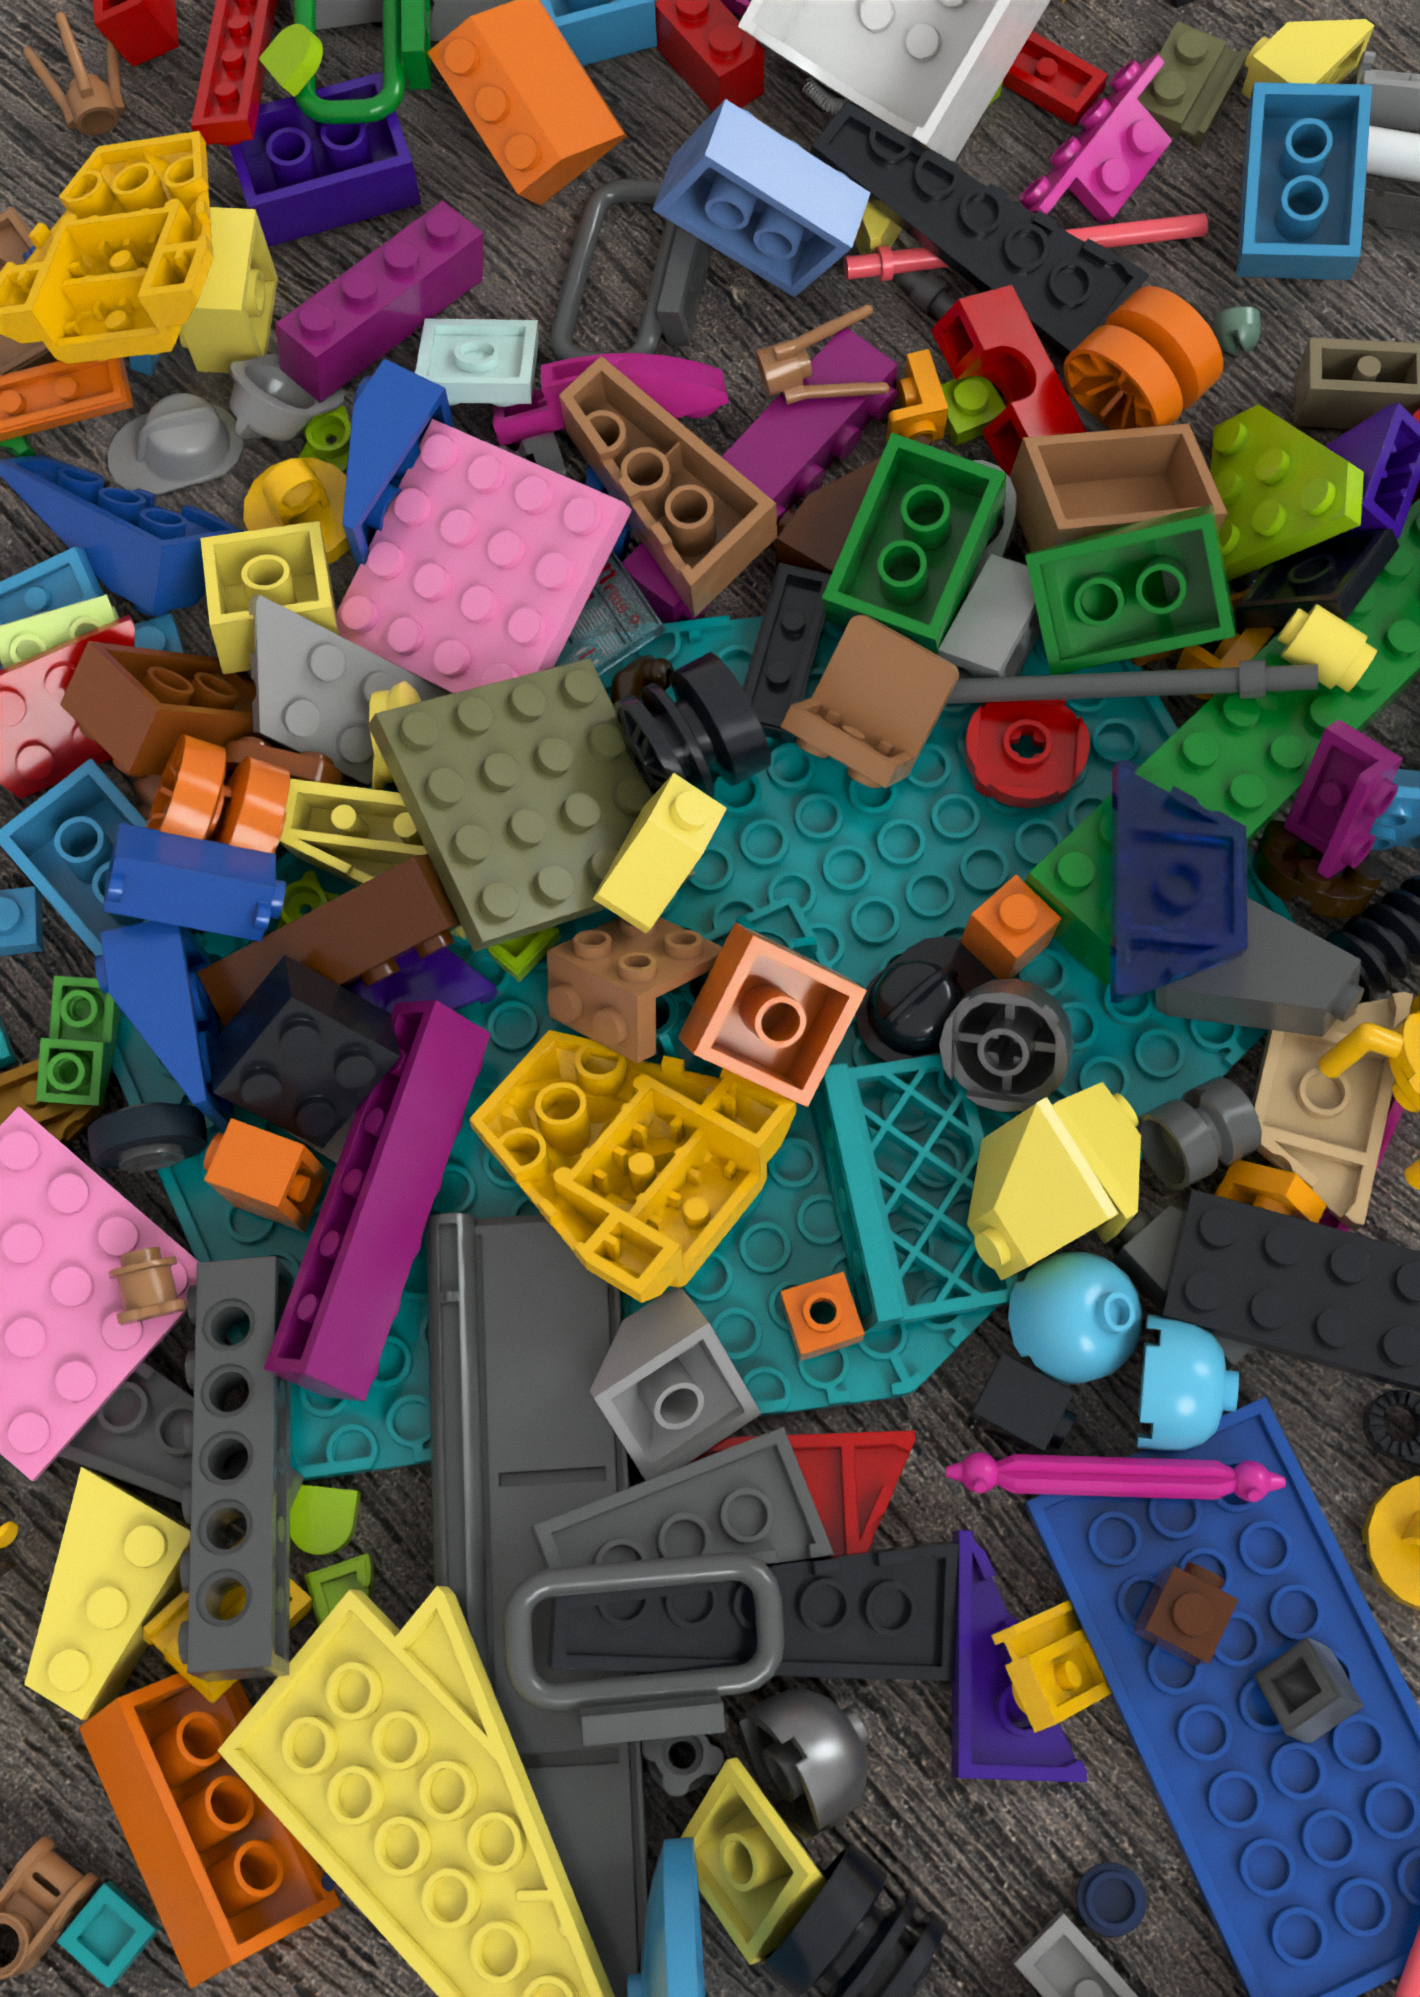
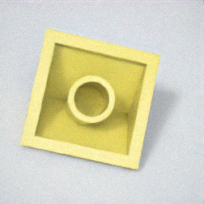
M738 1757L726 1760L680 1838L694 1837L699 1891L749 1965L761 1961L784 1941L825 1886L827 1879Z

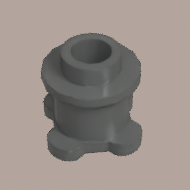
M705 1734L643 1740L641 1751L643 1757L647 1760L646 1765L651 1778L667 1795L672 1797H682L699 1789L708 1780L709 1776L716 1775L723 1766V1752L717 1746L711 1745L710 1740ZM676 1746L687 1748L692 1754L693 1764L685 1769L674 1767L668 1757L669 1751Z

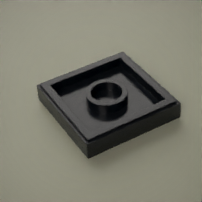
M1393 529L1342 533L1268 564L1233 611L1240 629L1285 626L1298 608L1309 613L1315 604L1320 605L1338 618L1346 621L1400 547Z

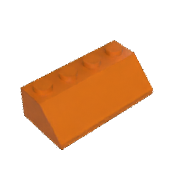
M177 1673L116 1698L78 1728L189 1987L192 1989L342 1905L334 1889L328 1892L322 1887L321 1879L325 1871L318 1867V1862L217 1751L252 1709L240 1680L238 1679L212 1704L180 1673Z

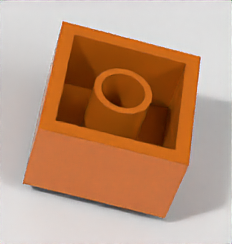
M735 922L677 1038L694 1055L808 1107L867 990L847 976Z

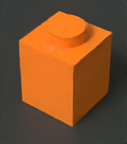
M1016 874L971 913L960 942L998 980L1012 979L1049 945L1062 918Z

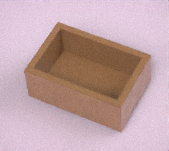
M1190 424L1025 437L1022 439L1010 474L1017 494L1016 515L1030 552L1150 518L1212 504L1219 532L1228 514Z

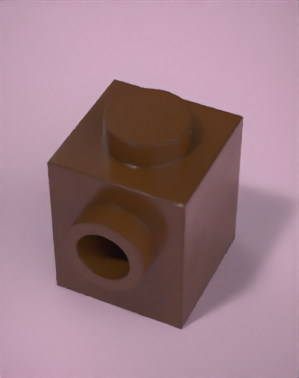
M1186 1562L1183 1570L1172 1566L1160 1571L1132 1633L1194 1666L1210 1664L1238 1599L1222 1591L1225 1580L1215 1573L1191 1562Z

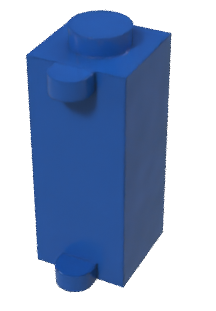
M119 822L106 879L103 912L261 942L264 931H267L270 918L279 919L286 881L276 880V854L170 834L160 830Z

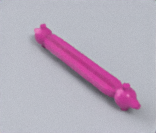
M975 1452L968 1455L962 1462L946 1466V1477L962 1482L968 1490L975 1493L988 1492L995 1485H998L1011 1493L1216 1500L1234 1492L1242 1500L1258 1502L1269 1492L1286 1487V1478L1284 1476L1270 1472L1261 1463L1251 1460H1245L1233 1469L1217 1460L1013 1454L996 1462L989 1454Z

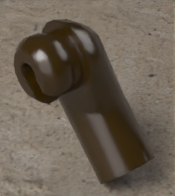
M653 655L639 656L621 669L614 676L611 684L610 700L614 708V704L630 694H633L641 701V689L653 682L664 691L672 685L671 673L674 672L671 662L666 658L655 659Z

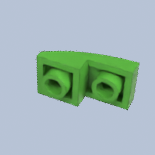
M54 976L49 1038H41L36 1091L37 1102L103 1105L115 1052L120 1008L109 993L104 994L97 978Z

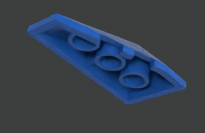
M44 455L0 459V476L69 548H84L95 575L110 591L134 603V608L146 615L164 616L170 610L196 605L206 593L200 538L245 532L204 510L189 505L182 507L181 514L154 505L156 494L140 488L133 491L115 487L104 488V476Z

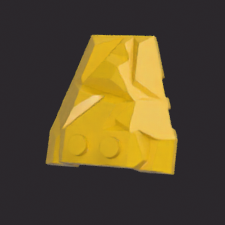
M200 131L98 146L59 195L58 198L66 210L49 231L45 223H38L28 235L36 249L27 261L20 265H15L14 262H7L0 271L1 335L21 344L42 341L55 359L66 364L105 361L147 354L156 355L172 351L182 325L187 323L198 303L213 261L206 142Z
M548 1030L469 1118L473 1131L513 1180L527 1194L549 1224L553 1226L584 1267L643 1303L661 1296L668 1286L680 1288L690 1281L762 1191L767 1179V1163L781 1147L797 1111L796 1102L723 1068L720 1078L685 1070L683 1059L665 1055L661 1065L646 1061L637 1064L592 1039Z

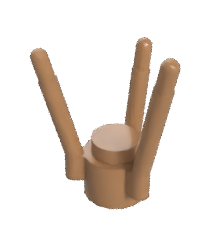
M57 12L55 19L75 76L69 84L67 96L30 46H26L23 49V54L62 110L69 129L77 128L82 134L86 135L105 134L117 125L119 121L118 115H123L126 112L121 97L119 51L107 39L108 85L101 81L98 76L87 74L65 13Z
M866 304L792 340H786L756 350L755 357L758 370L768 396L783 392L785 402L789 405L812 398L886 394L889 391V385L886 382L803 385V379L813 375L806 348L870 316L873 313L872 306Z

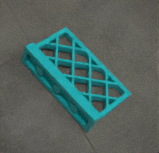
M941 1054L848 1068L847 1063L829 1065L812 1098L864 1333L886 1330L893 1325L1009 1305L1012 1289L1015 1283L1019 1282L1016 1273L1002 1281L999 1278L1001 1290L980 1293L959 1278L973 1253L977 1252L974 1243L975 1237L971 1232L946 1216L944 1212L959 1189L972 1197L974 1182L967 1178L972 1168L974 1177L976 1175L980 1146L984 1135L977 1105L965 1096L968 1090L958 1083L954 1075L951 1080L955 1096L946 1110L915 1090L925 1073L944 1071ZM914 1075L909 1084L898 1078ZM880 1081L900 1095V1098L885 1120L863 1106L858 1084ZM907 1101L938 1121L923 1146L891 1125ZM957 1107L959 1109L961 1121L952 1116ZM867 1125L877 1131L872 1140H870ZM944 1127L954 1132L967 1143L970 1157L960 1172L929 1151ZM884 1136L915 1157L899 1182L876 1166L873 1152ZM921 1163H924L952 1183L937 1208L906 1188ZM881 1187L891 1193L886 1202H884ZM898 1198L929 1219L913 1246L892 1232L890 1228L888 1213ZM936 1225L967 1245L951 1272L920 1251ZM895 1249L905 1256L900 1266ZM912 1262L943 1282L932 1302L908 1306L902 1278ZM951 1288L963 1296L944 1300Z

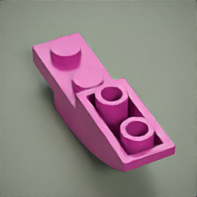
M643 353L597 354L541 365V388L533 390L532 403L516 404L509 407L493 405V427L500 446L512 443L520 445L522 439L565 428L559 394L600 356L605 358L675 418L683 416L702 418L714 413L719 406L728 404L729 399L721 369L696 361L666 355Z

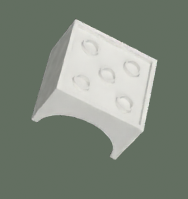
M752 0L738 27L778 57L865 112L913 138L921 147L933 150L955 162L1050 0Z

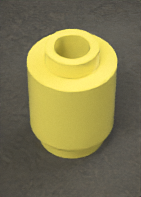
M1315 604L1309 613L1298 608L1277 638L1279 642L1286 645L1280 658L1291 665L1318 664V682L1330 690L1336 685L1347 693L1359 681L1377 653V649L1366 643L1367 635L1318 604Z

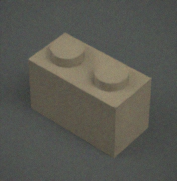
M1309 338L1294 375V426L1352 429L1391 404L1399 403L1411 415L1420 409V343Z

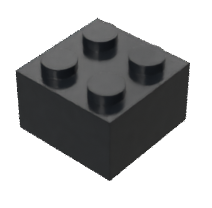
M285 954L208 1048L213 1093L322 1149L401 1057L392 1017L389 1012Z

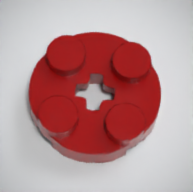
M1065 699L986 702L982 708L980 706L970 719L964 741L966 766L973 777V785L977 792L985 797L994 798L1003 804L1020 808H1035L1063 801L1069 794L1070 789L1080 779L1089 755V733L1081 716L1079 715V718H1076L1073 711L1065 706ZM1021 735L1032 736L1033 745L1042 747L1043 752L1041 754H1033L1032 758H1023L1019 756L1018 752L1012 750L1010 744H1018Z

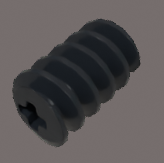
M1420 875L1410 876L1400 885V889L1387 892L1381 899V903L1369 905L1362 912L1361 917H1352L1344 924L1342 930L1333 931L1324 939L1361 959L1359 986L1364 988V993L1359 1004L1373 1000L1369 986L1383 993L1391 988L1392 982L1389 973L1397 978H1406L1411 973L1409 960L1420 965Z

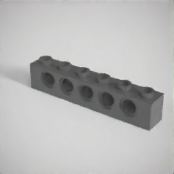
M276 1256L197 1263V1284L191 1285L187 1293L188 1315L190 1322L195 1325V1349H189L187 1352L185 1372L189 1388L194 1389L193 1415H187L184 1422L185 1449L187 1454L192 1456V1482L184 1484L182 1511L186 1523H191L190 1550L184 1551L181 1557L180 1579L184 1592L189 1593L188 1621H183L179 1628L178 1649L182 1663L187 1664V1673L206 1682L289 1675L291 1382L263 1370L292 1291V1274ZM250 1321V1329L247 1336L235 1345L226 1346L225 1339L230 1328L238 1322ZM249 1385V1395L246 1402L235 1411L225 1412L224 1402L229 1392L238 1386ZM238 1451H247L248 1462L244 1471L233 1479L224 1480L223 1467L227 1459ZM246 1518L247 1531L243 1540L233 1548L223 1549L222 1534L226 1526L235 1519ZM243 1586L246 1592V1602L242 1611L232 1619L223 1620L220 1606L224 1596L233 1588Z

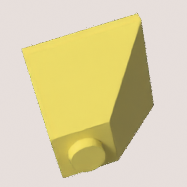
M1101 1082L1059 1100L1052 1106L1119 1212L1113 1218L1094 1228L1105 1244L1116 1237L1138 1213L1141 1134L1135 1128L1138 1126L1139 1121L1129 1102L1119 1093L1112 1095L1105 1084Z
M1047 1097L982 1139L967 1225L975 1237L974 1243L979 1256L989 1267L996 1271L1001 1281L1033 1265L1119 1214Z

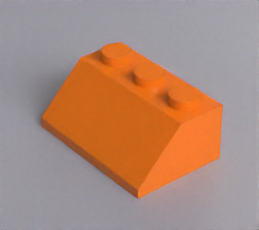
M514 0L472 15L427 52L517 195L540 206L627 137L541 0Z

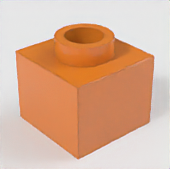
M844 1271L780 1291V1302L800 1362L863 1341L865 1333ZM817 1302H827L834 1308L835 1318L828 1324H818L811 1318L810 1308Z

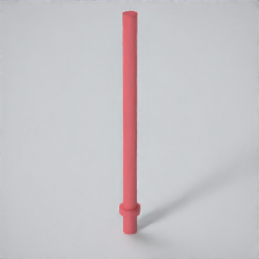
M1205 213L1067 229L1065 231L1084 242L1089 238L1104 248L1206 236L1208 233V219ZM889 245L877 246L875 253L844 256L843 270L846 280L877 276L878 280L883 282L893 280L894 274L950 267L926 247L892 251Z

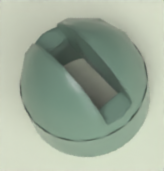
M1234 307L1223 310L1214 316L1215 336L1220 348L1224 352L1237 355L1239 345L1243 347L1245 352L1253 350L1259 342L1261 334L1260 311L1253 307Z

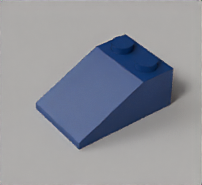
M383 359L372 377L367 376L361 381L354 396L342 525L357 569L360 564L365 565L370 553L368 547L376 531H382L384 515L391 501L401 493L402 489L398 487L407 469L413 468L421 452L418 446L431 420H437L454 428L446 388L386 359Z
M147 921L101 931L100 937L103 954L95 956V971L102 992L104 994L109 993L120 1010L128 1017L192 1103L215 1126L225 1133L230 1119H235L233 1103L213 1093L208 1048L221 1033L219 1016L197 974L198 971L210 966L208 953L186 927Z

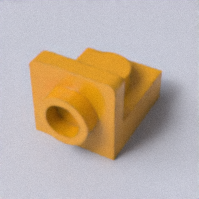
M926 349L906 355L904 378L897 380V391L901 409L893 410L889 413L886 441L888 442L891 433H895L912 440L923 435L934 443L936 440L944 438L948 405L930 350Z
M1271 627L1245 629L1241 635L1236 632L1235 637L1222 641L1214 655L1199 645L1185 647L1175 670L1239 667V661L1251 660L1271 641L1275 630ZM1215 694L1193 695L1200 699L1208 700L1211 699Z
M1237 1160L1230 1165L1222 1183L1217 1187L1214 1194L1314 1223L1319 1222L1327 1206L1297 1173Z

